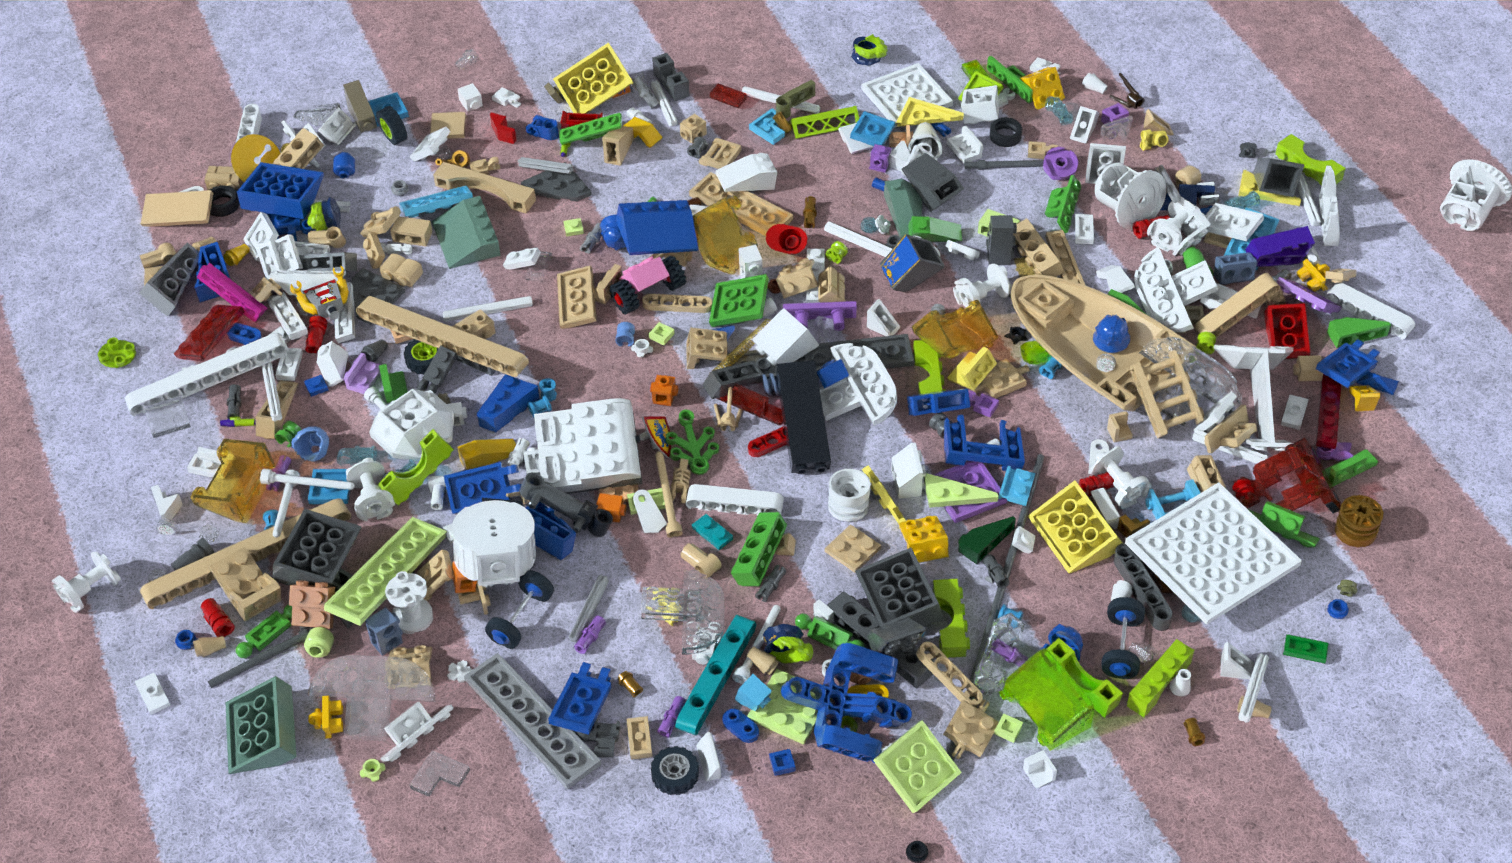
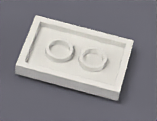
M1215 203L1205 215L1211 223L1207 229L1208 232L1243 241H1248L1264 220V215L1261 213Z

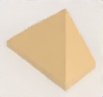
M1150 109L1146 111L1144 129H1150L1151 131L1164 130L1167 133L1166 135H1174L1169 123Z

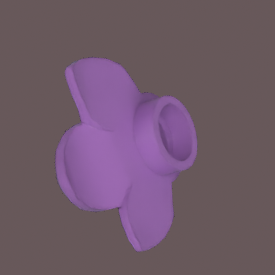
M1337 442L1336 449L1318 446L1316 454L1323 460L1345 461L1353 457V454L1349 453L1352 444L1350 442Z

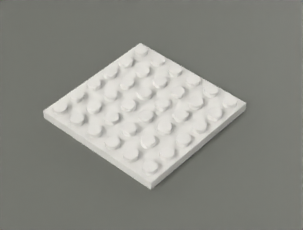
M1219 482L1127 537L1125 544L1206 625L1295 570L1302 563V560Z

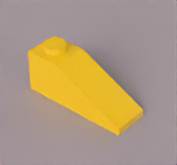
M514 439L474 440L457 448L464 469L469 470L509 458V454L513 452L516 443Z

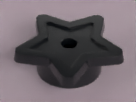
M1010 327V333L1004 335V337L1011 339L1014 345L1019 341H1028L1024 335L1026 329L1021 327Z

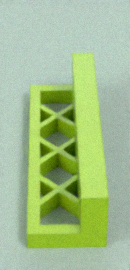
M857 106L792 118L789 123L792 124L795 138L798 139L837 131L839 127L851 125L845 121L846 116L854 115L855 122L857 123L859 115ZM836 118L841 122L837 127H833L828 124L829 121ZM821 122L824 126L822 130L818 131L812 127L813 124ZM805 125L808 129L806 133L799 134L797 126Z

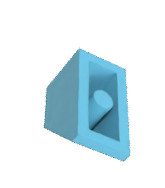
M752 674L738 689L735 700L741 705L756 711L759 707L763 709L771 701L769 697L772 690Z

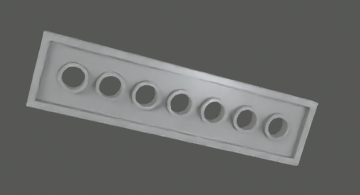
M498 653L464 676L465 681L567 790L601 766V760L572 730L549 724L548 718L552 709ZM492 677L499 678V680L494 683L488 681ZM505 690L512 691L508 696L501 695ZM518 703L524 704L522 709L513 708ZM529 717L537 718V720L533 723H528L526 721ZM543 730L550 731L548 736L543 737L539 735ZM556 744L563 745V748L560 750L552 749ZM568 758L576 759V762L573 764L565 763Z

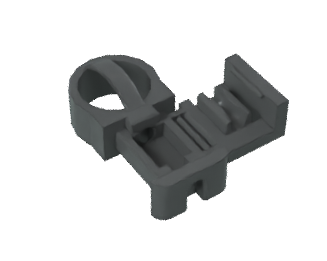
M596 719L592 727L593 730L589 735L576 731V735L581 740L598 742V746H595L594 754L597 757H614L615 742H618L620 722L618 720L617 724L599 723L598 719Z

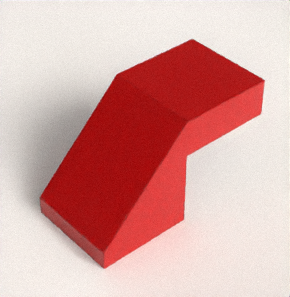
M491 112V126L498 140L514 144L517 140L514 128L507 126L506 116Z

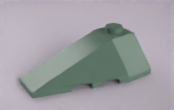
M901 178L885 181L884 198L898 235L902 239L905 234L909 235L908 225L911 217H922V199L912 184Z

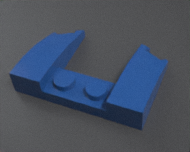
M958 415V422L951 424L949 419L945 418L944 453L946 464L964 466L967 460L999 464L1002 466V471H1006L1008 466H1011V469L1014 470L1016 468H1023L1025 459L1019 427L1015 432L1005 428L1007 421L1001 420L1000 445L966 440L964 415Z

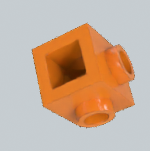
M667 375L656 376L655 382H652L650 387L653 404L672 405L673 398L678 395L679 390L675 377Z

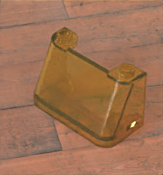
M727 195L693 215L698 248L703 260L710 267L728 274H735L739 269V248L752 245L758 247L755 235L751 231L743 230L734 210H739L741 204L739 198L734 195Z
M979 300L970 302V305L965 309L960 307L955 312L940 315L938 310H933L911 327L915 335L942 357H948L949 359L982 347L990 348L994 345L993 342L999 338Z
M223 439L217 448V457L221 462L207 489L200 486L196 487L190 498L195 506L238 523H247L266 489V484H261L260 482L261 471L263 468H275V463L265 443Z

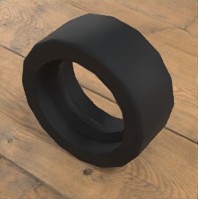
M1003 117L996 119L991 123L990 139L994 144L1001 147L1015 146L1021 141L1022 125L1013 118ZM1010 129L1013 130L1015 134L1007 136L1001 135L997 132V130Z
M220 185L210 189L213 192L211 215L224 217L234 213L239 208L240 203L234 188ZM218 198H231L230 201L224 204H213Z

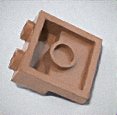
M298 580L296 584L290 585L289 606H292L291 625L333 628L334 614L325 611L324 604L335 594V587L328 586L326 582H315V585H309V581Z

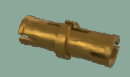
M813 196L805 198V208L803 210V216L805 217L804 228H811V224L812 228L815 227L817 210H815L816 198Z

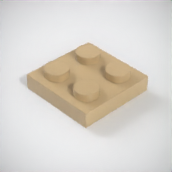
M850 524L825 547V553L856 573V570L860 569L881 549V545Z

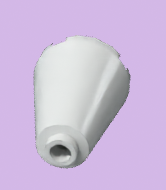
M923 122L919 124L908 145V151L911 154L914 146L918 144L934 155L933 158L937 161L942 154V143L930 123Z

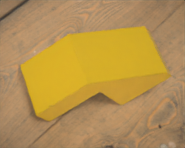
M633 117L623 125L633 128L634 138L639 135L649 148L663 138L653 124L637 117Z

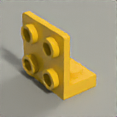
M1046 67L1019 78L1033 90L1032 98L1036 109H1041L1065 99L1056 67Z

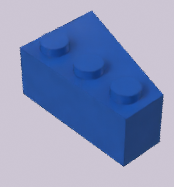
M505 374L477 412L479 427L495 433L511 422L515 416L527 410L528 402L533 403L540 400L538 386Z

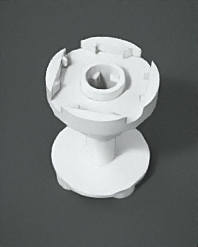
M1183 197L1177 203L1171 202L1168 206L1171 218L1167 220H1154L1148 227L1147 234L1153 239L1151 241L1152 244L1166 252L1169 250L1175 251L1182 242L1181 225L1196 208L1200 210V208L1194 206Z
M990 264L987 269L988 280L984 282L976 281L971 283L966 278L955 281L956 287H953L954 296L959 305L963 304L967 308L965 310L967 314L979 311L980 300L985 298L987 292L993 289L1002 298L1009 296L1012 285L1008 281L1007 270L1004 266L999 267L997 264Z
M1116 446L1107 453L1104 451L1099 453L1095 458V464L1089 472L1094 476L1108 472L1114 479L1113 485L1118 490L1115 502L1122 509H1126L1136 504V499L1141 495L1144 498L1152 485L1145 476L1133 478L1129 472H1123L1119 468L1118 464L1122 460L1124 452L1120 446Z
M365 458L362 462L346 470L347 482L354 483V488H363L354 507L357 517L363 521H368V519L374 517L377 520L386 518L393 512L392 507L395 506L392 494L386 490H380V487L375 485L385 476V468L381 463L374 461L372 458Z
M97 551L91 553V557L97 567L84 576L78 574L67 582L59 575L52 580L57 594L64 603L68 602L73 605L70 609L74 613L84 608L80 598L91 591L90 586L105 576L115 586L121 580L115 570L112 571L108 566L110 561L104 554L100 555Z
M405 571L397 573L396 577L389 581L385 590L388 601L395 606L392 613L394 612L400 620L398 625L403 633L414 634V632L423 631L430 626L433 620L432 607L429 602L424 600L427 594L426 581L417 574Z

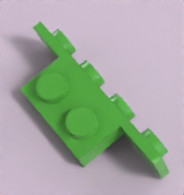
M989 56L987 70L1027 103H1031L1033 90L1019 79L1026 75L1014 65L1006 68L994 57Z
M616 113L561 129L560 144L564 145L581 139L583 141H590L603 137L609 131L622 127L621 113Z
M1075 175L1070 176L1067 187L1056 188L1051 191L1045 211L1046 217L1058 216L1057 223L1064 233H1068L1081 190V183L1076 179Z
M1365 449L1353 455V457L1334 464L1321 472L1329 488L1376 466L1378 460ZM1312 475L1306 478L1305 483L1315 494H1319L1318 490L1321 488L1315 476Z
M1269 501L1265 503L1261 514L1248 509L1271 532L1280 533L1286 539L1297 540L1305 547H1316L1319 543L1320 538L1300 530L1305 516Z

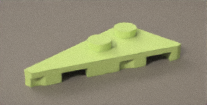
M928 473L924 477L929 508L998 502V493Z

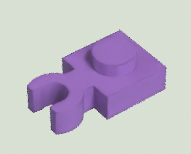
M969 391V398H971L969 399L970 406H973V411L991 417L999 405V400L983 393L979 397L975 392Z

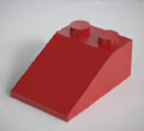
M1305 303L1268 305L1264 311V318L1270 348L1271 346L1293 347V352L1285 359L1311 356Z

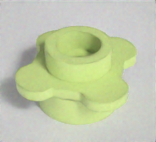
M369 759L363 764L360 776L362 778H370L371 781L376 782L380 779L379 775L385 770V764L379 763L376 759Z

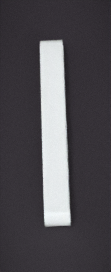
M273 333L127 394L125 397L130 414L134 417L136 414L161 408L281 358L288 353V347L280 333Z

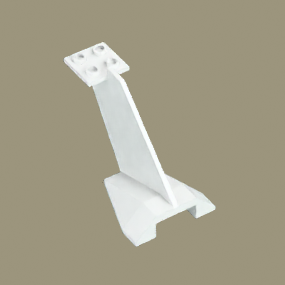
M1214 345V349L1232 368L1250 369L1258 439H1246V443L1251 445V448L1267 451V447L1280 451H1286L1287 447H1293V443L1286 440H1275L1269 372V370H1273L1293 352V347L1271 346V348Z

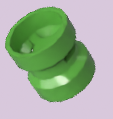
M286 421L283 429L275 434V439L279 444L287 441L289 442L287 447H291L292 439L301 428L292 421Z

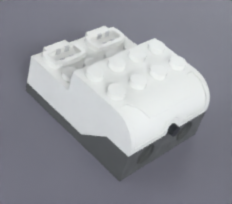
M614 398L572 404V409L534 414L540 474L546 483L566 494L595 491L607 487L643 484L638 443H641L640 435H636L634 412L630 400Z

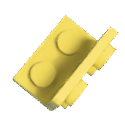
M982 347L977 354L969 352L947 379L963 387L975 390L996 366L997 362L990 350Z

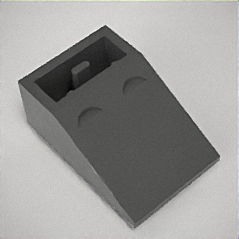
M927 153L901 169L930 212L964 190L955 174Z
M906 618L870 630L867 634V639L873 651L892 657L895 652L901 651L906 653L913 650V646L921 639L926 629L914 620Z

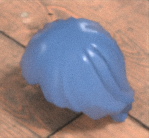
M307 427L297 432L291 442L292 448L305 461L315 462L326 455L329 437L320 427ZM312 446H319V451L313 453L311 451Z

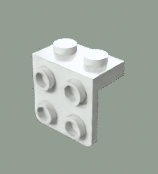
M1198 208L1192 211L1181 225L1182 231L1187 237L1172 253L1174 256L1178 253L1183 255L1187 248L1191 245L1193 247L1202 240L1201 238L1208 233L1207 229L1211 223Z

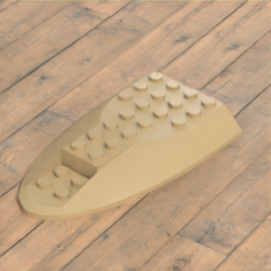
M1046 275L1023 276L1016 279L1011 289L1013 307L1022 324L1035 340L1067 370L1123 410L1134 412L1143 404L1129 369L1133 364L1140 362L1141 366L1147 367L1170 359L1168 354L1176 350L1177 354L1179 353L1183 359L1182 366L1184 368L1196 349L1195 345L1143 312L1112 296L1080 283ZM1108 314L1111 316L1117 314L1120 318H1125L1128 326L1130 343L1127 348L1120 352L1108 353L1102 351L1095 346L1093 341V334L1096 331L1095 327ZM1107 359L1114 366L1111 370L1104 371L1099 368V361ZM1173 366L1150 373L1146 378L1148 384L1154 385L1175 377L1176 373Z

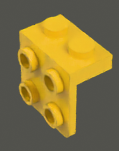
M926 516L925 518L899 523V528L907 543V549L912 548L919 563L949 557L948 536L937 516Z

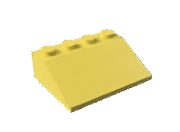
M609 43L553 78L573 113L586 114L633 84L624 65Z
M1073 481L1028 515V518L1069 574L1109 558L1115 553L1116 547L1123 544L1076 481Z

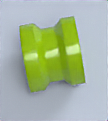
M835 241L831 248L826 251V257L828 260L839 264L843 257L847 255L848 249L842 242Z
M1201 332L1197 337L1196 350L1198 353L1212 354L1215 351L1216 336L1211 332Z

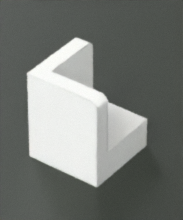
M1044 750L1025 758L1023 769L1035 788H1040L1056 780L1057 770Z

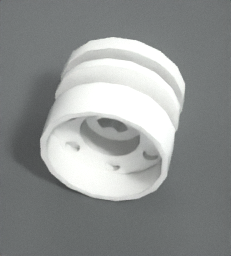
M842 469L831 476L829 481L828 508L833 517L851 522L862 519L868 513L871 484L870 479L865 473L856 469Z

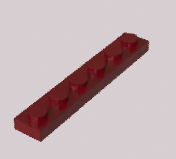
M1323 374L1321 380L1316 446L1336 449L1341 384Z

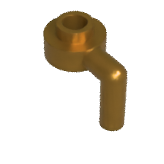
M458 150L453 153L452 158L446 160L436 159L435 163L440 166L443 162L464 168L468 166L470 156L467 152ZM463 156L464 162L461 163L460 159Z

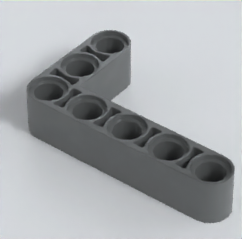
M1125 543L1118 545L1115 551L1114 565L1124 581L1132 585V594L1136 600L1144 605L1145 615L1151 625L1158 631L1167 630L1170 627L1173 614L1171 608L1144 567V562Z

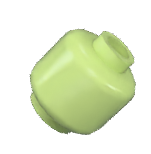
M315 627L310 630L304 643L305 650L312 657H325L331 651L334 636L326 628Z

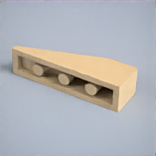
M283 380L278 382L276 388L282 419L276 422L272 420L267 399L256 415V436L265 439H275V434L282 427L298 383Z

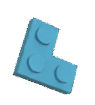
M772 108L750 123L749 130L774 145L785 137V131L777 127L778 124L773 120L772 117L776 114V110Z

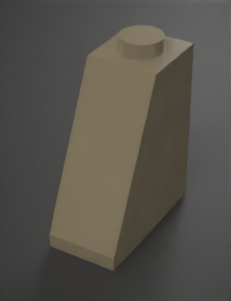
M356 80L343 84L348 110L360 132L371 131L377 128L375 116L360 81Z

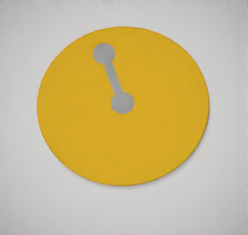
M250 134L240 138L235 143L231 153V163L236 175L245 182L260 162L272 164L281 153L278 147L267 137Z

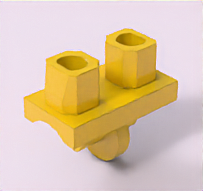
M1308 259L1302 261L1303 267L1297 271V276L1302 282L1311 277L1312 280L1306 283L1310 290L1314 292L1319 289L1322 291L1328 290L1325 285L1326 271H1329L1330 267L1327 264L1320 265L1319 263L1314 267Z
M329 695L322 696V712L320 708H316L308 716V722L314 725L315 729H320L322 725L325 739L332 738V733L343 732L342 717L332 719V715L343 714L342 701H330Z

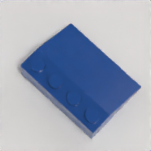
M260 162L237 191L240 207L250 211L305 219L311 211V205L315 201L324 173Z
M687 200L618 204L616 222L629 255L698 251L692 211Z

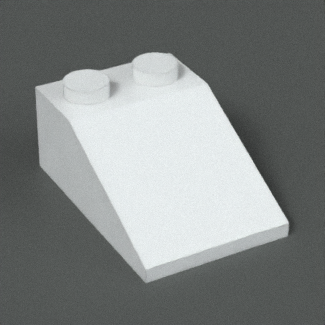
M1090 143L1085 183L1096 184L1099 175L1106 167L1113 163L1124 164L1126 146Z
M758 153L750 154L716 170V175L725 192L774 190L777 171L768 154Z

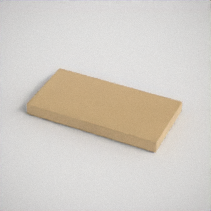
M206 190L146 194L140 224L143 227L208 223L213 192Z
M592 266L557 274L561 329L596 322Z

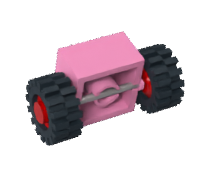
M651 256L643 262L623 271L624 275L619 278L620 281L610 286V292L612 293L610 295L616 304L615 306L619 308L623 315H626L640 306L636 293L660 281L666 284L670 291H674L686 284L685 271L682 270V265H679V261L673 256L661 260L660 256L655 259Z

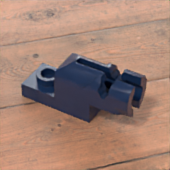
M1179 184L1178 192L1181 197L1196 206L1197 197L1214 195L1215 186ZM1166 193L1160 210L1168 211V206L1172 202L1168 193Z

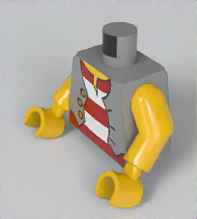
M341 265L340 273H336L333 267V274L338 281L336 279L304 290L303 294L300 281L296 282L299 287L298 289H295L291 284L290 291L293 294H297L298 297L296 298L305 312L324 318L330 317L332 320L340 316V312L344 310L343 304L347 302L349 295L346 280L343 279L344 269Z

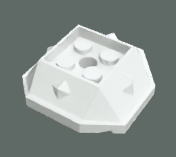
M411 389L378 412L369 433L371 438L393 458L413 459V461L419 462L422 455L419 442L432 429L448 443L453 440L455 414L453 409L431 390Z

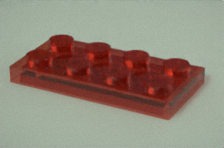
M213 306L207 316L200 321V324L190 332L187 339L179 345V348L174 353L176 358L204 361L244 314L245 311L242 306Z

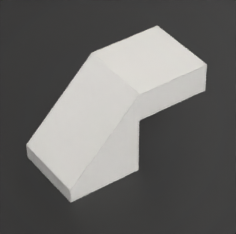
M1110 265L1096 271L1099 278L1107 279L1109 290L1113 289L1122 293L1135 288L1133 282L1120 266Z

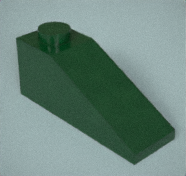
M1012 516L971 529L967 534H963L960 537L958 552L975 564H978L1015 529L1016 518Z

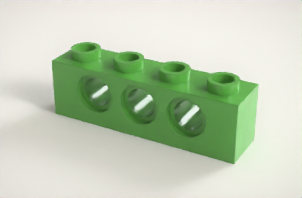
M762 512L758 514L731 571L738 585L760 586L787 527L780 512Z

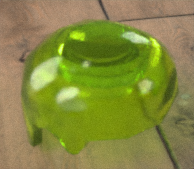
M1028 341L1020 345L1021 357L1028 364L1037 365L1043 363L1050 355L1037 341Z

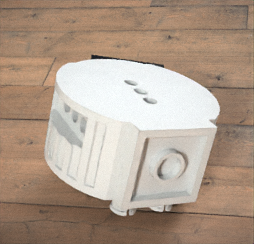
M482 497V502L465 507L456 515L452 523L454 562L462 575L470 580L478 581L479 586L488 587L487 585L491 587L494 584L508 585V583L520 582V576H523L531 569L536 558L535 525L531 513L522 506V501Z

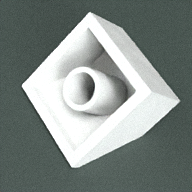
M997 85L963 91L961 108L962 113H964L965 124H976L982 121L992 122L998 119Z

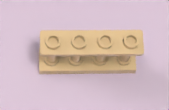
M1176 350L1168 354L1170 359L1147 367L1141 366V363L1138 362L1129 368L1157 439L1168 434L1167 430L1170 427L1194 419L1196 425L1204 421L1203 409L1198 407L1196 402L1197 394L1194 389H1191L1189 374L1187 371H1184L1182 366L1183 359L1179 353L1177 354ZM1173 366L1176 377L1154 385L1148 384L1146 378L1148 374ZM1180 383L1183 395L1160 403L1155 401L1153 396L1155 392ZM1187 401L1191 412L1167 421L1162 419L1160 413L1163 409Z

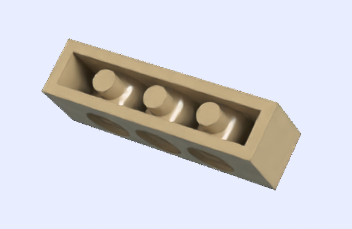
M302 128L272 164L304 169L324 145L316 135Z
M1026 218L1017 224V233H1013V236L1015 235V245L1018 246L1019 254L1022 257H1026L1025 261L1030 268L1033 266L1035 275L1057 277L1064 273L1060 261L1030 221Z

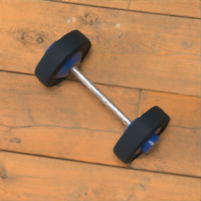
M528 570L520 577L519 587L527 596L510 621L500 617H493L486 624L485 632L496 644L514 649L521 641L522 636L512 623L530 598L546 602L553 595L554 587L552 583L539 572Z
M1119 597L1110 601L1107 608V616L1112 623L1123 625L1120 649L1106 652L1102 657L1101 667L1102 671L1109 677L1131 679L1139 673L1140 660L1134 653L1124 650L1127 626L1134 627L1143 622L1145 607L1134 598Z

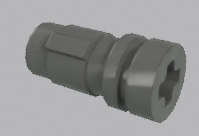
M201 538L196 544L191 546L190 550L184 552L177 560L171 563V566L176 571L213 554L214 550L204 538Z

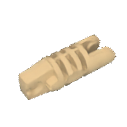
M681 458L679 468L674 467L670 489L672 501H674L676 493H682L681 503H686L691 470H687V459Z

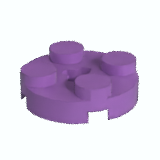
M1064 147L1050 149L1043 161L1045 173L1053 180H1067L1071 175H1075L1078 159L1074 152L1064 150ZM1058 161H1060L1061 163H1064V165L1058 166L1057 163Z

